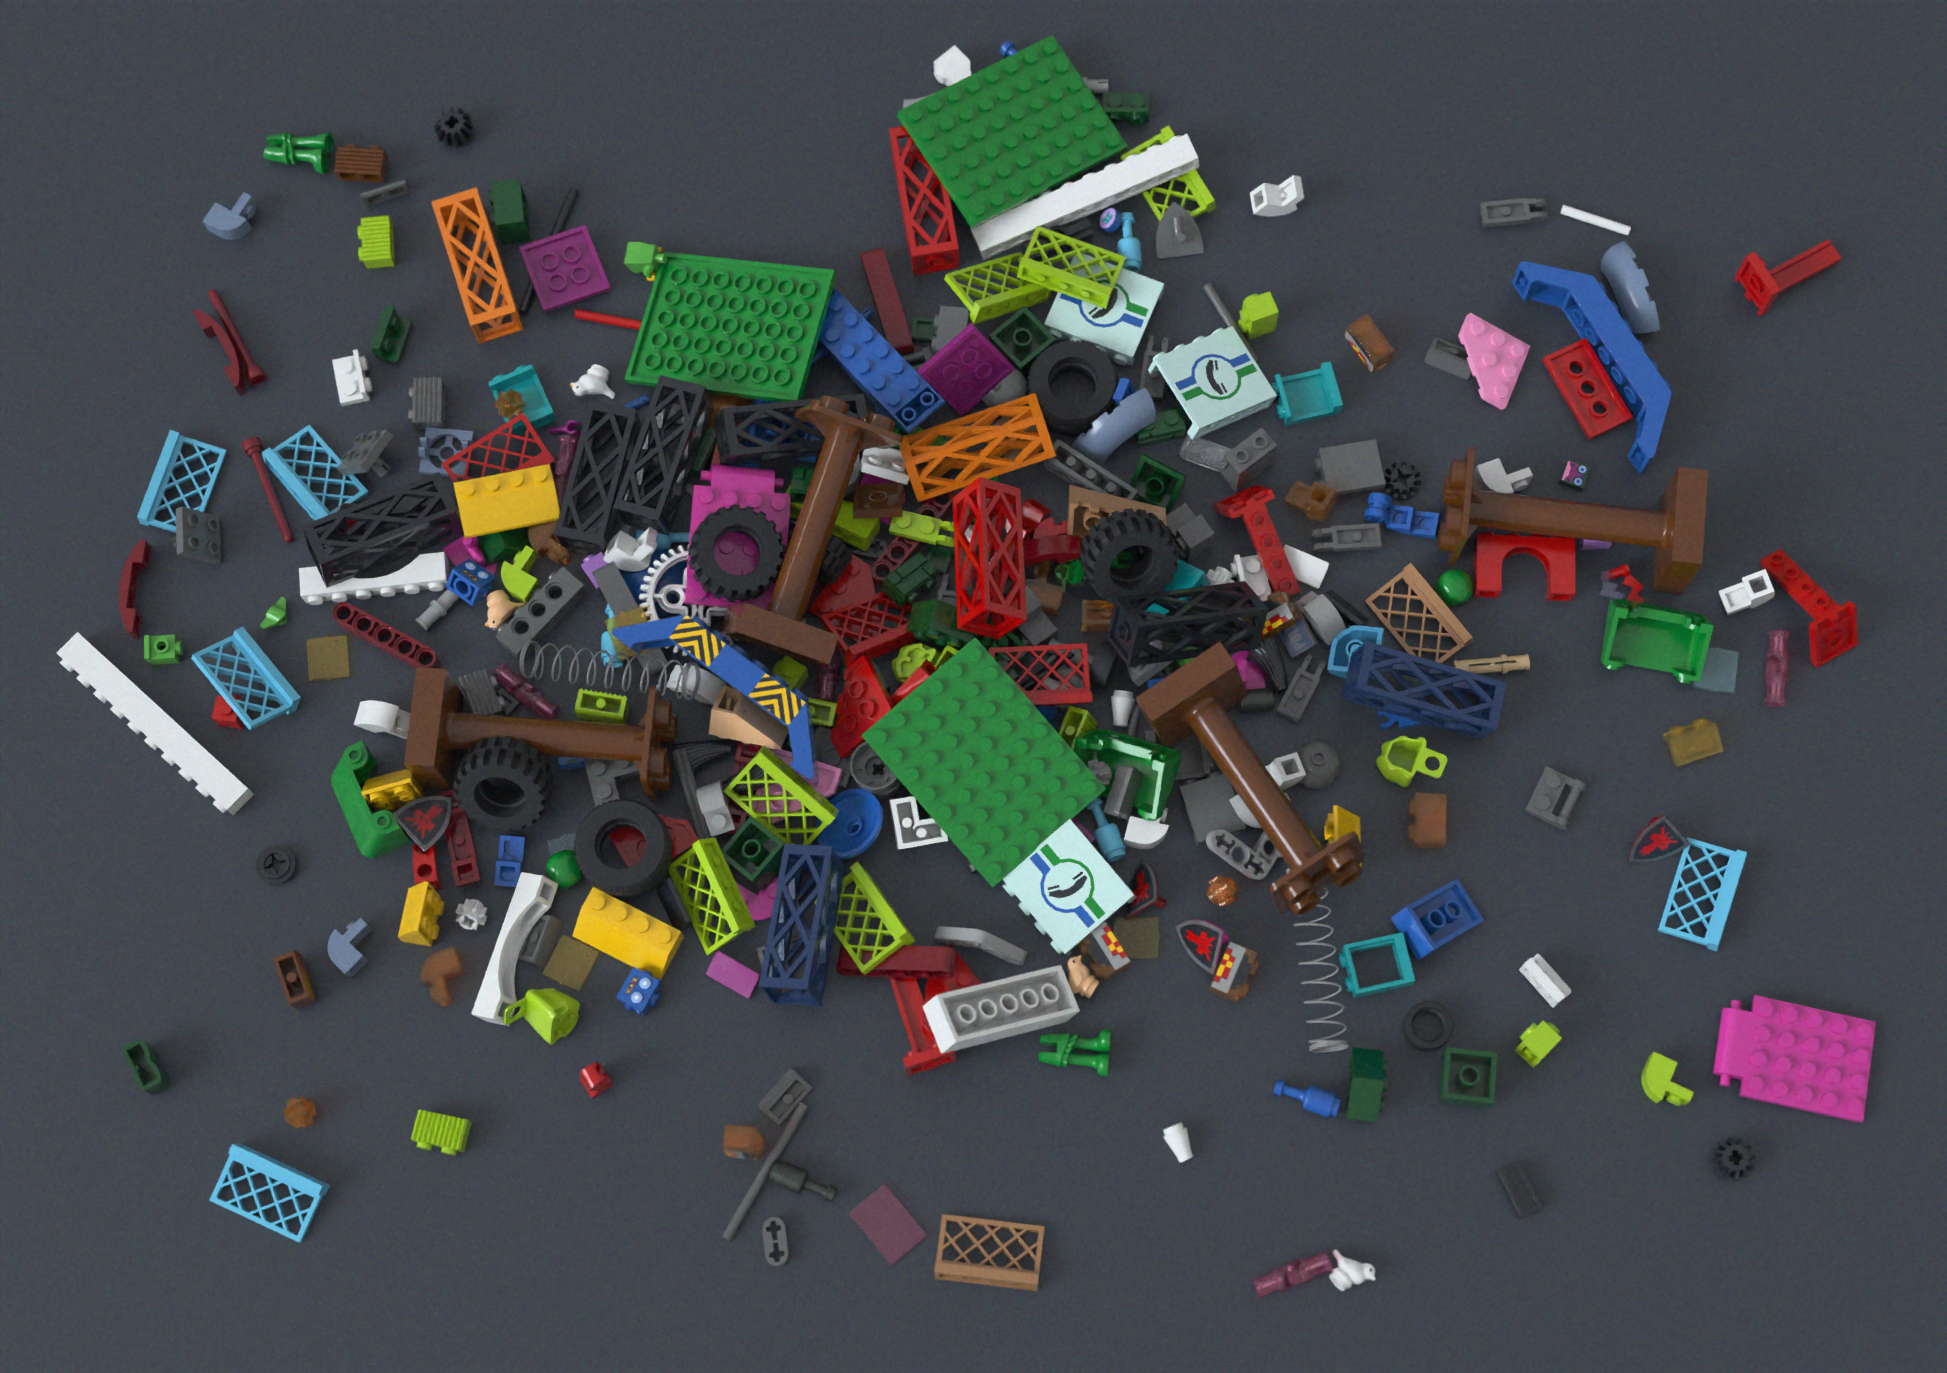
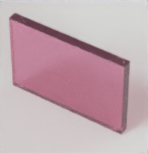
M885 1184L849 1213L850 1217L856 1221L891 1266L927 1236L925 1231L919 1227Z

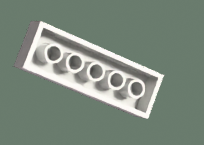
M1061 965L938 994L923 1006L941 1054L1065 1023L1080 1011Z

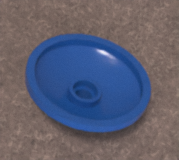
M655 550L651 555L649 566L644 570L635 572L622 570L621 575L638 607L641 603L646 602L640 600L639 595L647 593L640 590L641 585L647 584L643 581L644 576H651L647 570L649 567L655 568L653 564L655 560L663 563L660 558L662 554L670 558L669 550ZM685 561L676 563L664 572L657 583L656 594H659L660 590L666 585L683 584V574L687 567ZM675 594L666 595L669 603L676 604L679 602ZM654 602L659 618L672 615L662 610L658 602ZM640 609L641 613L648 611Z
M849 789L839 793L829 801L839 812L830 825H827L816 837L819 846H833L841 859L855 857L867 850L876 840L883 824V809L879 800L872 793L863 789ZM819 818L817 821L816 828L819 827V825L822 823V821Z

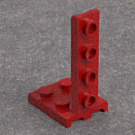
M1830 239L1768 271L1765 261L1758 257L1754 251L1746 255L1734 280L1736 283L1741 282L1747 291L1744 295L1749 302L1754 301L1759 309L1757 314L1761 317L1768 313L1778 294L1837 264L1842 260V257L1836 251Z
M1255 484L1214 503L1213 507L1216 513L1232 519L1242 516L1277 600L1282 601L1301 590L1265 506L1268 501L1275 498L1272 489Z
M1781 548L1760 559L1761 567L1766 569L1767 573L1814 619L1813 622L1809 623L1811 662L1816 668L1858 645L1857 609L1851 601L1839 606Z
M889 977L912 1047V1051L906 1053L907 1057L903 1058L907 1076L911 1077L913 1076L912 1074L924 1070L930 1071L936 1069L937 1066L956 1062L955 1051L941 1054L938 1044L933 1043L921 1028L924 1001L916 978Z

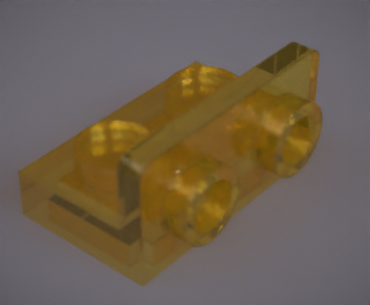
M1706 718L1696 719L1692 721V725L1686 727H1672L1668 733L1662 734L1663 740L1668 742L1673 763L1677 767L1723 752L1717 724Z

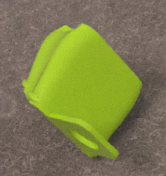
M923 643L903 646L897 658L892 662V669L896 679L902 684L925 659L934 665L940 656V652Z
M1399 736L1382 744V754L1376 759V764L1388 781L1406 788L1410 785L1416 771L1434 778H1440L1447 763V757L1425 748L1427 742L1424 737L1411 739L1407 736ZM1436 757L1440 762V767L1434 771L1429 770L1425 765L1427 758Z
M554 988L532 989L527 991L523 999L505 1009L504 1023L509 1025L524 1016L546 1042L554 1045L559 1038L566 1037L575 1027L579 1018L580 1004L573 997ZM520 1007V1011L515 1016L510 1017L511 1012L515 1008Z

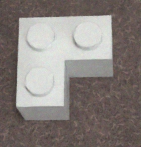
M914 796L889 800L897 849L948 841L947 834L933 818L919 820Z

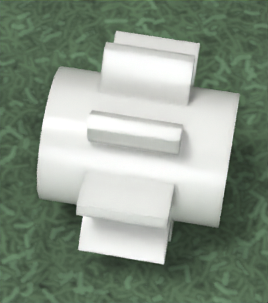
M1219 566L1216 567L1215 571L1209 569L1207 577L1211 582L1210 585L1235 582L1231 580L1233 574Z
M466 899L464 905L459 904L456 909L458 914L456 921L465 929L477 930L479 924H485L487 907H484L479 900Z

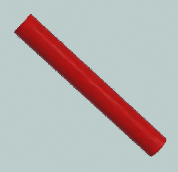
M576 309L574 315L577 319L640 330L642 323L640 320Z

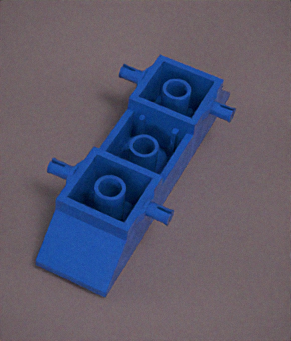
M834 287L812 365L823 356L831 360L867 395L878 411L876 414L894 420L898 430H903L909 434L945 403V400L867 321L868 318L874 315L872 309L867 306L866 309L859 313Z

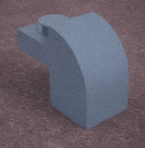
M243 192L232 210L215 202L203 219V223L209 232L223 239H239L246 236L252 230L247 220L254 216L257 205L252 196Z
M361 918L357 921H352L346 927V932L343 935L335 929L328 940L330 959L349 978L368 961L355 948L372 930Z

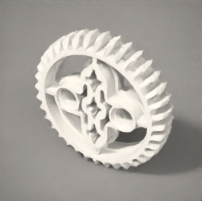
M689 544L687 545V551H684L682 545L678 546V554L673 549H670L668 552L670 558L662 554L660 558L663 563L655 560L653 563L655 568L649 567L647 570L651 576L645 575L643 581L647 584H643L640 587V590L647 593L639 595L640 600L646 601L641 603L639 608L648 610L642 613V618H650L647 622L660 620L654 602H658L662 610L671 614L688 615V609H690L689 617L693 618L696 615L707 623L709 627L711 625V616H725L727 608L709 606L703 617V610L706 606L698 605V608L697 605L685 604V606H682L685 600L687 567L684 570L682 585H666L660 590L659 594L655 593L657 583L664 572L676 563L688 560ZM675 594L679 602L676 604L669 603L666 595ZM722 634L727 638L728 641H730L728 645L731 647L733 645V641L730 638L731 636ZM675 646L673 652L677 653L679 647ZM683 651V652H682V655H683V656H686L687 653H685V652Z

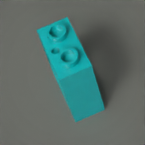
M1403 932L1343 945L1342 953H1339L1341 967H1346L1348 975L1345 978L1346 988L1348 992H1352L1353 998L1413 986L1415 982ZM1392 945L1400 980L1360 988L1351 954Z

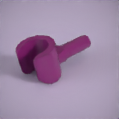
M569 420L566 425L552 427L548 431L549 434L567 432L580 436L581 432L576 431V427L583 425V423Z

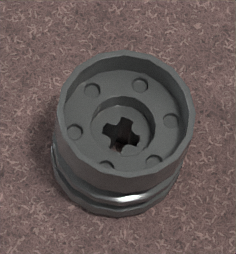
M867 742L859 745L853 752L850 770L860 789L872 793L877 799L881 800L894 796L904 786ZM879 769L881 771H884V774L881 776L880 774H876L875 771Z

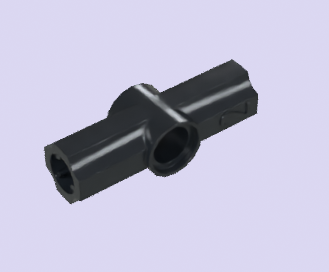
M1086 217L1063 226L1055 225L1049 229L1079 241H1084L1094 236L1092 225ZM1041 235L1038 236L1041 246L1051 243L1049 238ZM1031 239L1021 243L1024 255ZM1064 244L1059 247L1062 250V252H1065L1067 247L1070 246ZM1054 248L1044 251L1047 256L1057 254ZM1040 253L1029 257V259L1035 261L1042 258Z

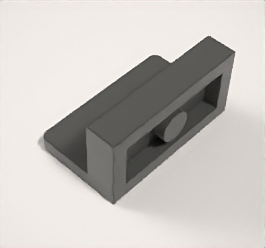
M1118 765L1103 813L1129 820L1144 773L1135 767L1129 766L1127 768Z

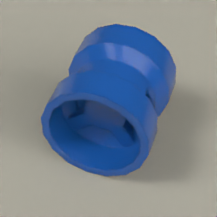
M1370 493L1367 501L1370 506L1365 511L1364 519L1371 523L1386 524L1389 518L1387 509L1391 507L1392 498L1383 493Z

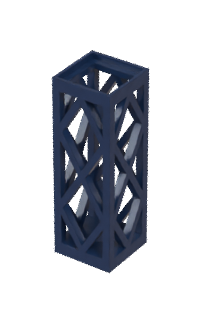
M1366 641L1351 653L1341 699L1481 740L1498 728L1507 683ZM1390 673L1406 690L1397 692L1381 674ZM1401 674L1419 679L1424 685L1413 687ZM1374 677L1385 690L1369 686L1367 684L1368 678ZM1449 690L1466 708L1458 710L1442 692ZM1461 692L1479 697L1478 705L1474 706ZM1435 695L1446 708L1430 704L1423 697Z
M784 844L759 980L760 989L773 1004L822 1006L846 868L845 863L833 846ZM803 873H812L811 878L800 890ZM816 883L817 887L803 902V904L800 905L801 900L806 896V894ZM817 899L813 923L809 926L804 913ZM797 924L801 937L789 951L794 925ZM805 944L806 949L790 967V961ZM806 961L803 979H795L793 975ZM782 988H784V989H793V992H794V993L781 992V991H782Z

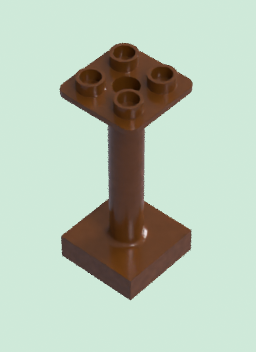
M825 395L821 396L820 401L812 400L811 404L796 410L794 417L815 425L825 437V441L769 606L765 610L748 603L729 604L719 633L785 656L787 655L808 664H830L839 636L804 624L802 620L859 451L875 447L888 449L902 444L904 437L893 433L896 424L894 420L875 413H868L866 418L858 416L855 419L847 416L850 407L848 403Z
M1468 447L1463 460L1452 459L1449 476H1445L1442 505L1448 506L1445 521H1441L1438 550L1450 552L1449 565H1456L1464 544L1477 527L1656 547L1652 592L1682 595L1702 565L1708 470L1678 467L1659 499L1658 510L1483 491L1473 475L1475 447Z
M1218 642L1136 697V700L1150 728L1155 732L1163 746L1171 748L1191 733H1196L1290 867L1289 873L1269 887V892L1280 914H1285L1292 910L1294 915L1299 917L1311 911L1319 904L1321 898L1317 892L1332 882L1338 888H1343L1361 876L1363 869L1359 864L1365 859L1359 837L1354 831L1347 833L1329 846L1322 847L1230 718L1226 710L1248 696L1236 663L1221 642Z
M416 667L404 765L423 789L453 790L457 750H467L472 745H476L478 741L483 739L488 741L490 737L498 736L499 739H503L504 736L512 737V740H524L528 746L532 744L538 749V753H543L544 756L632 761L640 773L641 784L650 802L658 801L659 790H671L673 762L667 761V748H664V742H676L678 714L672 713V700L663 699L658 686H650L647 712L637 725L462 713L464 696L447 669Z

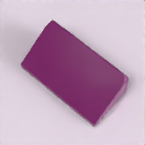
M718 950L706 972L707 976L747 999H750L760 980L759 973Z

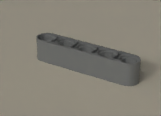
M614 561L592 572L620 627L646 622L645 618H642V613ZM661 648L642 650L639 654L645 658L647 663L654 657H659L664 662V665L668 663ZM637 657L644 670L646 666L644 660L641 657ZM654 659L648 665L649 677L663 670L660 660Z

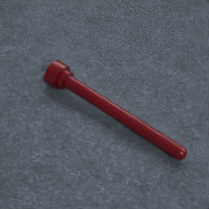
M211 289L208 292V296L246 367L245 378L251 386L264 382L266 374L262 367L254 364L218 292Z
M259 437L248 438L241 445L245 454L252 457L285 542L290 543L294 537L261 456L262 442Z

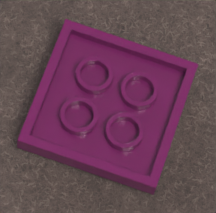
M586 225L519 247V252L543 313L610 291L609 282Z
M970 323L917 371L961 416H964L1016 368Z

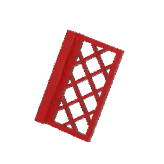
M521 413L441 464L453 483L459 482L456 477L462 478L463 481L466 479H476L466 476L469 463L482 465L481 477H484L486 467L499 469V474H501L503 470L512 472L552 464L555 460L546 449L525 414ZM521 419L527 427L525 437L511 434L513 424ZM508 427H510L508 433H503V432H502V431H504L505 429H507ZM529 432L531 433L534 439L528 438ZM497 434L507 436L505 450L491 447L492 437ZM510 437L524 440L521 454L507 451ZM489 440L488 446L481 445ZM527 441L537 443L542 452L535 457L524 455ZM476 447L487 449L484 463L470 460L471 452ZM490 450L504 453L501 467L487 464ZM469 452L467 459L460 458ZM506 454L521 457L519 467L514 470L504 468ZM523 458L530 459L522 464ZM456 460L467 462L464 476L454 474L448 465Z
M883 591L820 617V622L827 632L839 636L836 644L845 656L844 663L847 667L862 655L868 656L872 660L919 640L914 638L913 633L906 631L909 619L903 618L905 611L911 613L913 604L906 603L904 606L899 607ZM873 603L885 605L884 612L871 609L870 605ZM888 606L902 610L901 616L898 617L886 613ZM853 611L865 613L864 620L850 617V613ZM872 615L882 618L880 625L867 622V616ZM833 619L844 621L843 629L833 626L830 621ZM884 619L898 623V627L894 629L884 627ZM847 623L861 626L860 634L846 630ZM864 628L878 631L877 636L874 637L866 636L862 633ZM843 636L858 640L857 644L848 647L843 641Z
M1087 643L988 649V653L994 659L995 653H1004L1011 659L1003 669L1005 672L1013 663L1017 664L1024 671L1014 683L1035 707L1088 704L1093 702L1092 692H1090ZM1081 649L1082 660L1075 666L1065 656L1071 650ZM1058 650H1066V652L1062 654ZM1034 651H1042V652H1041V654L1038 656ZM1047 651H1053L1060 657L1052 667L1041 658ZM1018 652L1015 657L1010 653ZM1022 652H1029L1036 658L1028 668L1017 660ZM1062 660L1073 669L1065 679L1054 670ZM1038 661L1049 670L1041 680L1030 672ZM1075 672L1083 678V688H1074L1067 682ZM1051 673L1062 682L1054 690H1050L1043 683ZM1026 674L1037 683L1031 691L1024 690L1018 684ZM1063 685H1065V686H1067L1069 689H1061V688H1062ZM1041 686L1044 690H1037V688Z

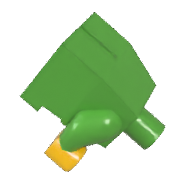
M628 242L624 264L633 273L643 272L647 281H655L657 272L653 271L658 270L659 263H666L667 255L661 253L663 248L658 247L654 243Z

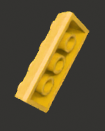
M550 464L453 483L465 539L556 521L559 518L560 510Z
M595 887L590 891L580 910L572 935L574 938L631 967H636L641 971H649L659 981L663 978L684 939L681 931Z

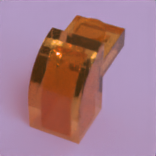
M1296 480L1284 500L1285 504L1307 513L1308 518L1324 521L1336 503L1338 496L1335 489L1317 481H1314L1312 486Z
M558 520L531 525L528 536L536 555L542 559L546 554L553 562L558 563L560 561L567 565L572 557L567 549L556 542L557 540L554 536Z
M1045 560L1040 563V566L1035 565L1032 579L1026 578V586L1041 601L1044 614L1058 617L1064 596V587L1047 583L1051 570V560Z
M454 946L432 954L425 961L421 969V983L425 987L433 985L430 988L432 999L434 1002L438 1001L442 1007L452 1005L446 981L465 975L459 953Z

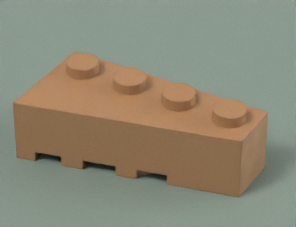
M1070 485L1067 535L1080 536L1081 542H1083L1084 537L1090 535L1089 529L1093 525L1097 526L1099 524V519L1104 516L1105 518L1111 516V512L1118 510L1120 513L1124 512V509L1132 508L1134 512L1137 509L1146 510L1147 514L1153 513L1167 527L1166 508Z

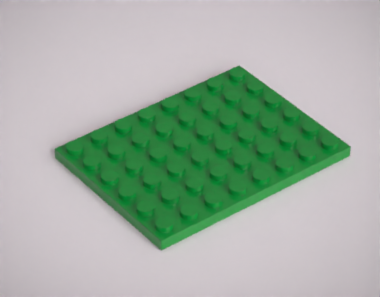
M1053 35L897 113V117L972 229L1126 151L1128 147Z
M663 252L667 255L666 263L659 264L625 381L629 384L656 387L660 375L705 386L710 394L774 402L801 400L836 281L837 273L835 270Z
M976 637L861 735L992 888L1030 856L1044 840L1069 819L1071 820L1106 790Z

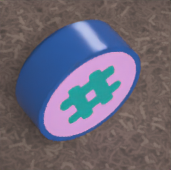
M1113 207L1107 208L1100 216L1099 226L1107 232L1115 231L1122 221L1121 212Z

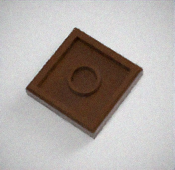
M903 483L856 484L853 519L902 517Z

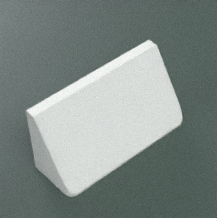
M1284 545L1283 549L1296 580L1319 590L1329 568V563L1289 545Z

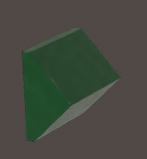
M1143 454L1129 485L1138 490V502L1166 508L1167 515L1171 512L1185 488L1186 475Z
M525 527L476 536L482 554L486 559L487 567L515 557L519 551H523L525 546L532 548Z

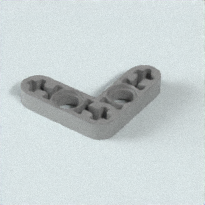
M1213 829L1206 837L1207 847L1250 879L1261 880L1265 878L1280 854L1274 844L1272 853L1269 855L1265 853L1264 844L1266 841L1271 840L1264 831L1253 849H1250L1224 829ZM1221 836L1220 840L1224 844H1229L1228 847H1225L1224 845H1216L1218 841L1215 839V837ZM1237 847L1242 850V858L1239 861H1235L1232 856L1233 850ZM1246 863L1258 864L1259 873H1255L1254 867Z
M938 926L934 940L946 945L980 948L1017 965H1024L1027 955L1025 950L978 929Z

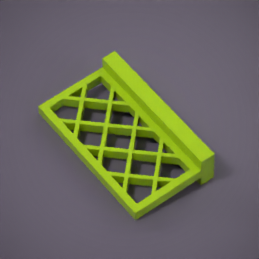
M1168 125L1161 129L1159 135L1121 155V159L1125 161L1127 157L1133 154L1139 155L1144 153V150L1147 151L1159 142L1161 145L1165 144L1175 135ZM1196 169L1171 179L1169 190L1154 186L1142 192L1159 222L1165 211L1170 207L1168 206L1170 196L1183 198L1182 208L1185 206L1186 199L1196 201L1199 208L1194 211L1186 210L1192 218L1206 211L1210 213L1216 209L1215 200ZM1175 180L1185 182L1187 185L1185 193L1172 191ZM1154 192L1167 194L1164 205L1154 203L1152 200Z
M1037 226L1025 255L1020 261L1017 278L1106 309L1126 257ZM1041 235L1049 238L1051 243L1041 246L1038 236ZM1069 245L1073 251L1063 254L1059 246ZM1054 248L1058 256L1048 259L1044 251ZM1086 252L1092 253L1095 259L1085 261L1082 254ZM1040 253L1043 261L1038 262L1029 259V257ZM1077 256L1080 264L1070 266L1067 259ZM1112 260L1117 262L1118 265L1108 269L1104 262ZM1062 261L1065 269H1057L1052 264ZM1099 264L1103 271L1093 274L1089 267ZM1084 269L1088 276L1083 278L1075 275L1074 272ZM1107 277L1110 282L1109 287L1098 283L1097 279Z
M1021 252L946 274L945 281L969 309L970 315L968 318L973 324L1020 310L1024 306L1027 308L1048 301L1052 292L1051 289L1025 282L1023 279L1019 280L1007 276L1008 272L1018 274L1019 267L1010 265V263L1015 261L1020 263L1024 256ZM996 267L1005 270V274L992 271V268ZM979 273L987 277L986 280L974 277L973 274ZM990 277L1003 281L1002 285L989 282ZM956 279L967 281V286L959 284ZM971 283L984 287L983 291L971 288ZM1009 283L1018 286V288L1011 289L1005 287V284ZM987 288H988V289H991V290H994V291H997V292H1000V293H999V294H996V295H993V294L987 293L986 291H987ZM968 294L979 297L981 299L973 302L971 298L968 296Z
M765 745L723 791L785 844H794L791 841L790 833H804L802 845H809L827 825H830L839 812L835 806ZM755 764L764 770L763 779H751L750 769ZM751 783H765L766 795L752 796ZM769 783H779L783 787V795H770ZM736 784H747L748 796H739L732 789ZM784 799L785 812H771L770 800ZM788 799H797L801 803L802 811H788ZM753 800H766L767 812H757L753 808ZM785 816L786 828L774 827L772 825V817ZM789 816H802L803 828H790ZM806 816H816L822 823L817 828H807Z
M715 837L697 840L692 844L693 848L671 863L668 869L706 955H712L741 933L756 927ZM695 854H697L701 863L700 867L694 865ZM681 865L686 867L684 879L681 878L677 870ZM693 870L699 872L697 884L691 882ZM705 875L711 885L710 889L704 887ZM690 887L696 889L694 901L689 896ZM703 892L709 894L707 906L701 904ZM715 898H717L721 907L720 911L714 909ZM700 909L706 911L704 923L699 918ZM713 914L719 917L717 928L711 926ZM726 920L732 931L731 933L724 931ZM710 931L716 933L714 945L709 940Z
M857 861L850 866L852 872L843 879L834 932L865 975L904 944L910 946L916 940L869 873ZM854 881L856 883L854 894H844L845 887ZM843 899H853L850 911L840 910ZM859 900L868 901L866 912L856 911ZM839 915L849 916L847 927L837 926ZM855 916L865 917L863 928H852ZM871 918L881 919L879 930L868 929ZM851 933L861 934L859 945L849 944ZM867 934L877 935L875 946H864ZM883 935L893 936L895 941L891 945L881 947ZM863 951H874L872 959L864 965L861 961Z

